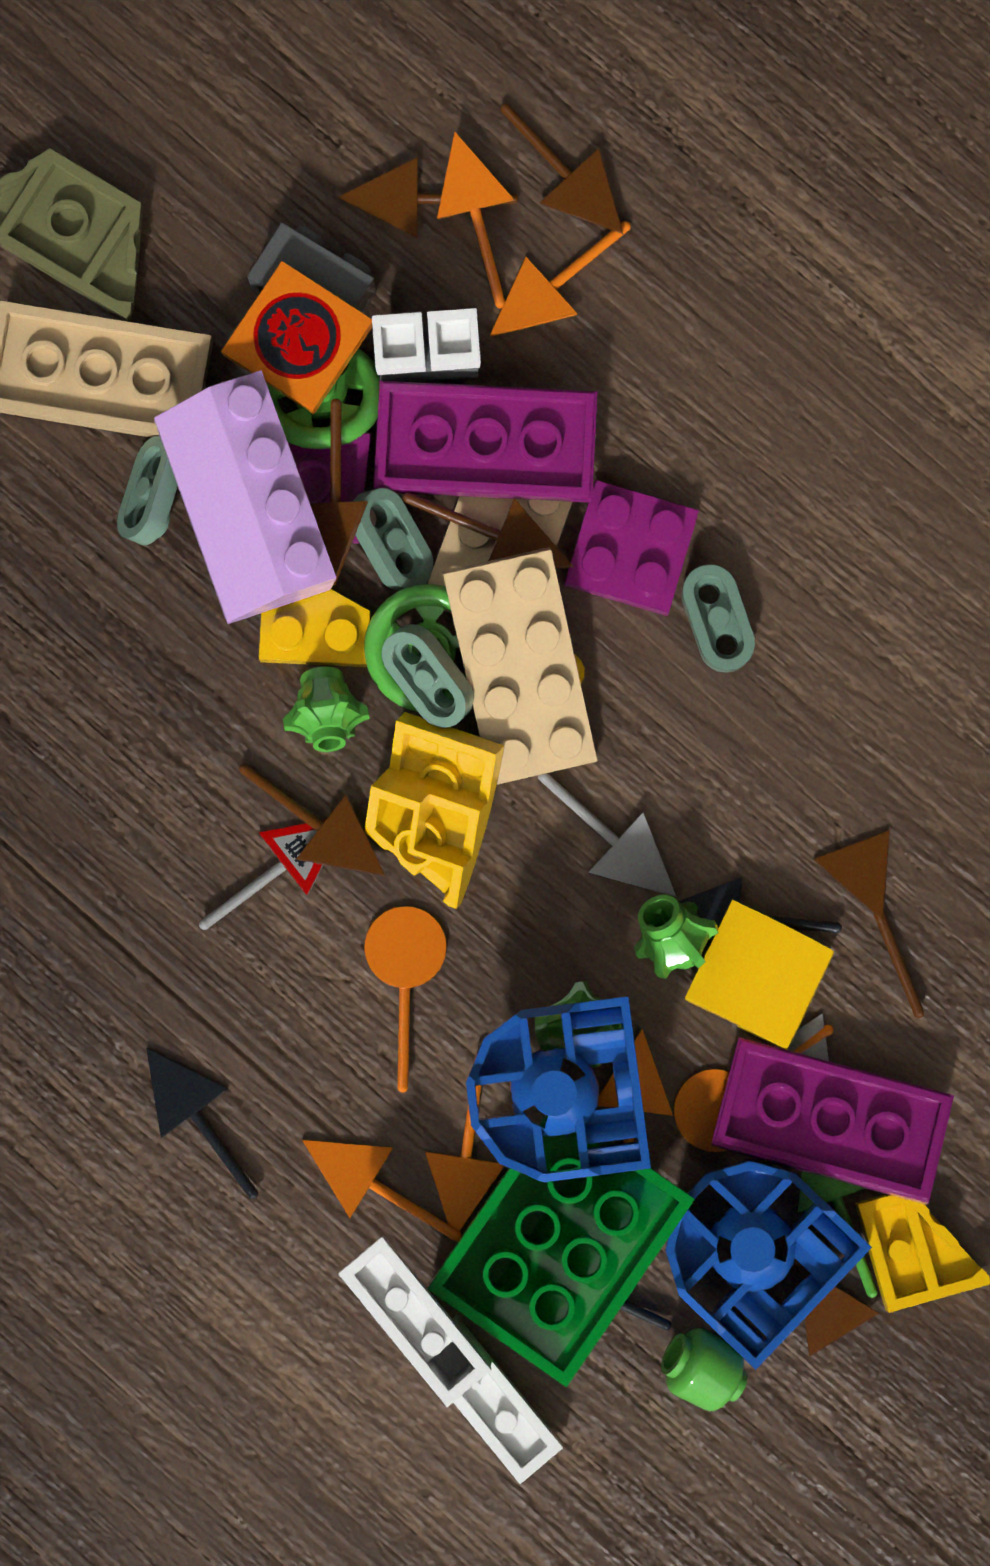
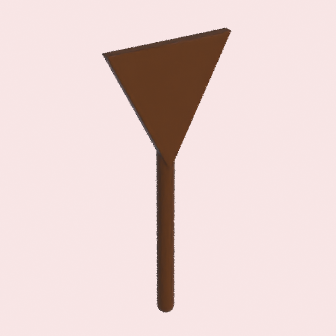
M890 830L815 858L814 861L873 913L912 1012L916 1018H922L924 1016L923 1007L883 911Z
M784 1236L777 1240L785 1251L786 1243ZM794 1259L793 1265L800 1274L802 1282L811 1273ZM835 1286L805 1318L809 1357L875 1317L879 1312Z

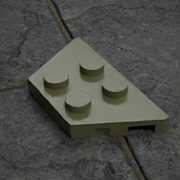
M51 148L28 161L26 167L21 171L10 172L0 178V246L120 319L131 322L134 316L144 213L141 202Z

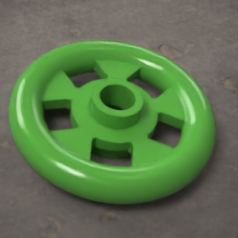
M358 348L348 363L347 370L343 375H340L315 414H312L297 403L295 404L299 409L285 414L277 399L285 397V395L267 384L287 442L304 448L329 449L331 426L313 427L312 419L323 420L330 418L331 401L334 398H338L342 403L341 446L361 437L372 427L378 418L380 375H377L374 361L364 351ZM348 388L363 390L360 406L344 404Z
M421 584L410 586L394 593L375 611L365 634V661L374 683L391 701L415 712L418 711L386 670L382 661V647L386 639L400 628L396 620L405 612L416 608L424 622L416 625L429 630L454 661L456 650L459 647L457 635H453L447 627L437 622L438 617L445 609L451 612L446 587L443 585ZM408 645L411 654L413 652L415 655L421 656L420 651L414 645ZM442 688L444 695L447 698L454 700V697L450 693V691L446 688Z

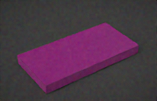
M380 381L374 489L386 488L395 493L409 492L412 494L592 503L597 391Z
M739 1037L711 1146L927 1205L930 1200L954 1095Z

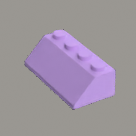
M262 370L210 386L154 417V422L227 624L331 590L336 580V575Z

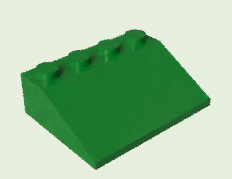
M546 1114L539 1122L542 1127H545L548 1118ZM576 1132L566 1136L565 1134L554 1137L542 1136L547 1172L580 1168ZM614 1141L587 1144V1148L617 1143ZM508 1168L431 1279L427 1289L567 1388L695 1199L652 1168L551 1182H542Z

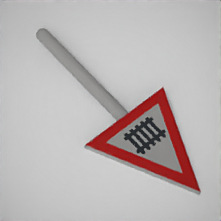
M305 823L259 832V835L279 859V862L199 922V927L202 930L208 929L285 870L289 872L308 897L323 865L296 860V858L317 831Z

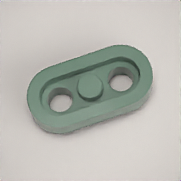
M160 436L150 438L139 450L117 517L119 534L140 545L151 544L167 530L170 521L169 512L178 487Z
M386 488L369 490L359 494L354 501H368L355 536L381 581L388 588L395 591H400L410 586L426 584L433 570V556L400 496ZM370 510H373L376 515L375 526H373L370 520ZM397 556L402 560L401 572H399L395 564Z
M700 566L687 576L681 592L682 602L703 661L713 670L724 673L739 670L751 658L755 648V638L733 576L720 566ZM704 586L713 587L718 593V600L712 604L702 602L698 594L699 589ZM720 637L731 638L735 642V652L730 655L721 654L716 648L717 639Z
M409 624L400 627L386 639L382 647L383 664L419 714L428 723L441 728L452 727L459 723L473 706V690L468 680L435 636L422 626ZM408 645H414L420 651L421 656H417L413 652L411 654ZM442 688L448 689L453 695L454 700L447 698Z

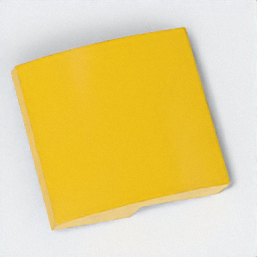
M732 900L718 928V934L714 936L704 957L706 962L699 967L685 996V1000L736 1024L740 1029L788 1050L835 952L802 933Z

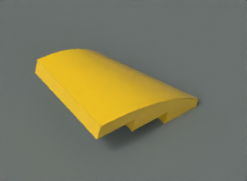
M404 712L396 720L390 766L371 785L364 832L384 850L392 852L398 858L400 864L412 875L415 876L418 873L424 875L445 894L443 902L449 907L457 909L465 896L480 851L495 795L505 745L451 727H437L428 723L422 717Z

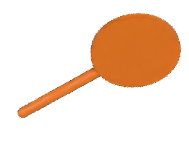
M408 906L396 907L381 914L370 926L365 939V956L372 972L384 983L399 988L397 1089L401 1093L408 1090L410 988L421 986L430 981L441 969L446 956L445 935L436 919L421 909Z
M829 1024L825 1025L823 1029L793 1052L803 1053L825 1037L830 1036L833 1033V1027ZM710 1069L696 1073L683 1083L676 1095L674 1119L677 1128L690 1144L701 1150L709 1152L726 1151L725 1149L711 1146L729 1076L728 1071Z

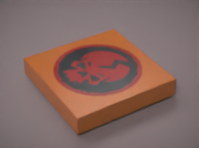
M281 261L221 352L223 356L249 373L262 370L266 384L312 414H315L372 329V319Z

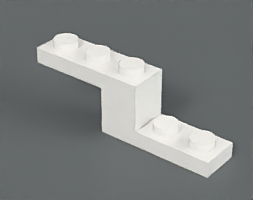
M384 1235L339 1271V1276L446 1407L452 1403L457 1406L519 1484L524 1482L563 1449V1444L460 1318L457 1315L453 1318L448 1315Z

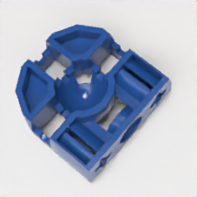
M628 997L521 1010L483 1039L466 1081L471 1126L499 1164L542 1182L651 1169ZM560 1014L565 1049L554 1048V1050L543 1051L542 1049L532 1053L527 1018ZM613 1024H621L622 1029L578 1035L572 1034V1030ZM563 1058L575 1063L585 1075L573 1081L569 1075L561 1072ZM613 1062L618 1107L596 1110L599 1100V1084L594 1069L590 1065ZM510 1081V1092H512L513 1102L511 1106L514 1114L479 1118L476 1086ZM535 1105L540 1112L548 1115L545 1127L532 1121L523 1111ZM576 1132L580 1168L547 1172L542 1136L554 1137L563 1134L566 1136ZM631 1138H636L637 1141L587 1148V1144Z
M746 1159L705 1173L687 1193L695 1199L710 1184L733 1206L725 1212V1216L719 1223L716 1221L712 1229H710L697 1215L688 1209L666 1241L665 1250L679 1296L756 1370L872 1247L796 1173L781 1167ZM793 1182L813 1204L790 1227L786 1220L783 1221L776 1215L777 1212L769 1206ZM811 1224L844 1255L842 1259L808 1228ZM719 1236L731 1241L730 1252L732 1258L719 1261L717 1254ZM784 1236L786 1246L784 1257L780 1260L774 1258V1240ZM794 1259H796L811 1274L788 1295L780 1306L765 1290L772 1288L782 1281L793 1266ZM713 1267L716 1273L720 1274L727 1281L726 1283L733 1288L709 1311L696 1300L689 1290ZM735 1306L767 1338L764 1340L732 1307Z

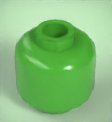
M694 1328L685 1334L679 1333L670 1341L662 1358L661 1371L666 1375V1385L673 1395L703 1410L713 1412L724 1407L728 1401H736L743 1393L747 1384L748 1375L743 1370L744 1358L722 1337L706 1329Z

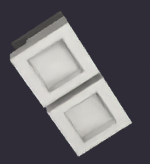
M477 308L427 312L428 324L423 325L421 312L372 316L375 367L377 375H380V381L418 383L478 378V368H480L481 360Z

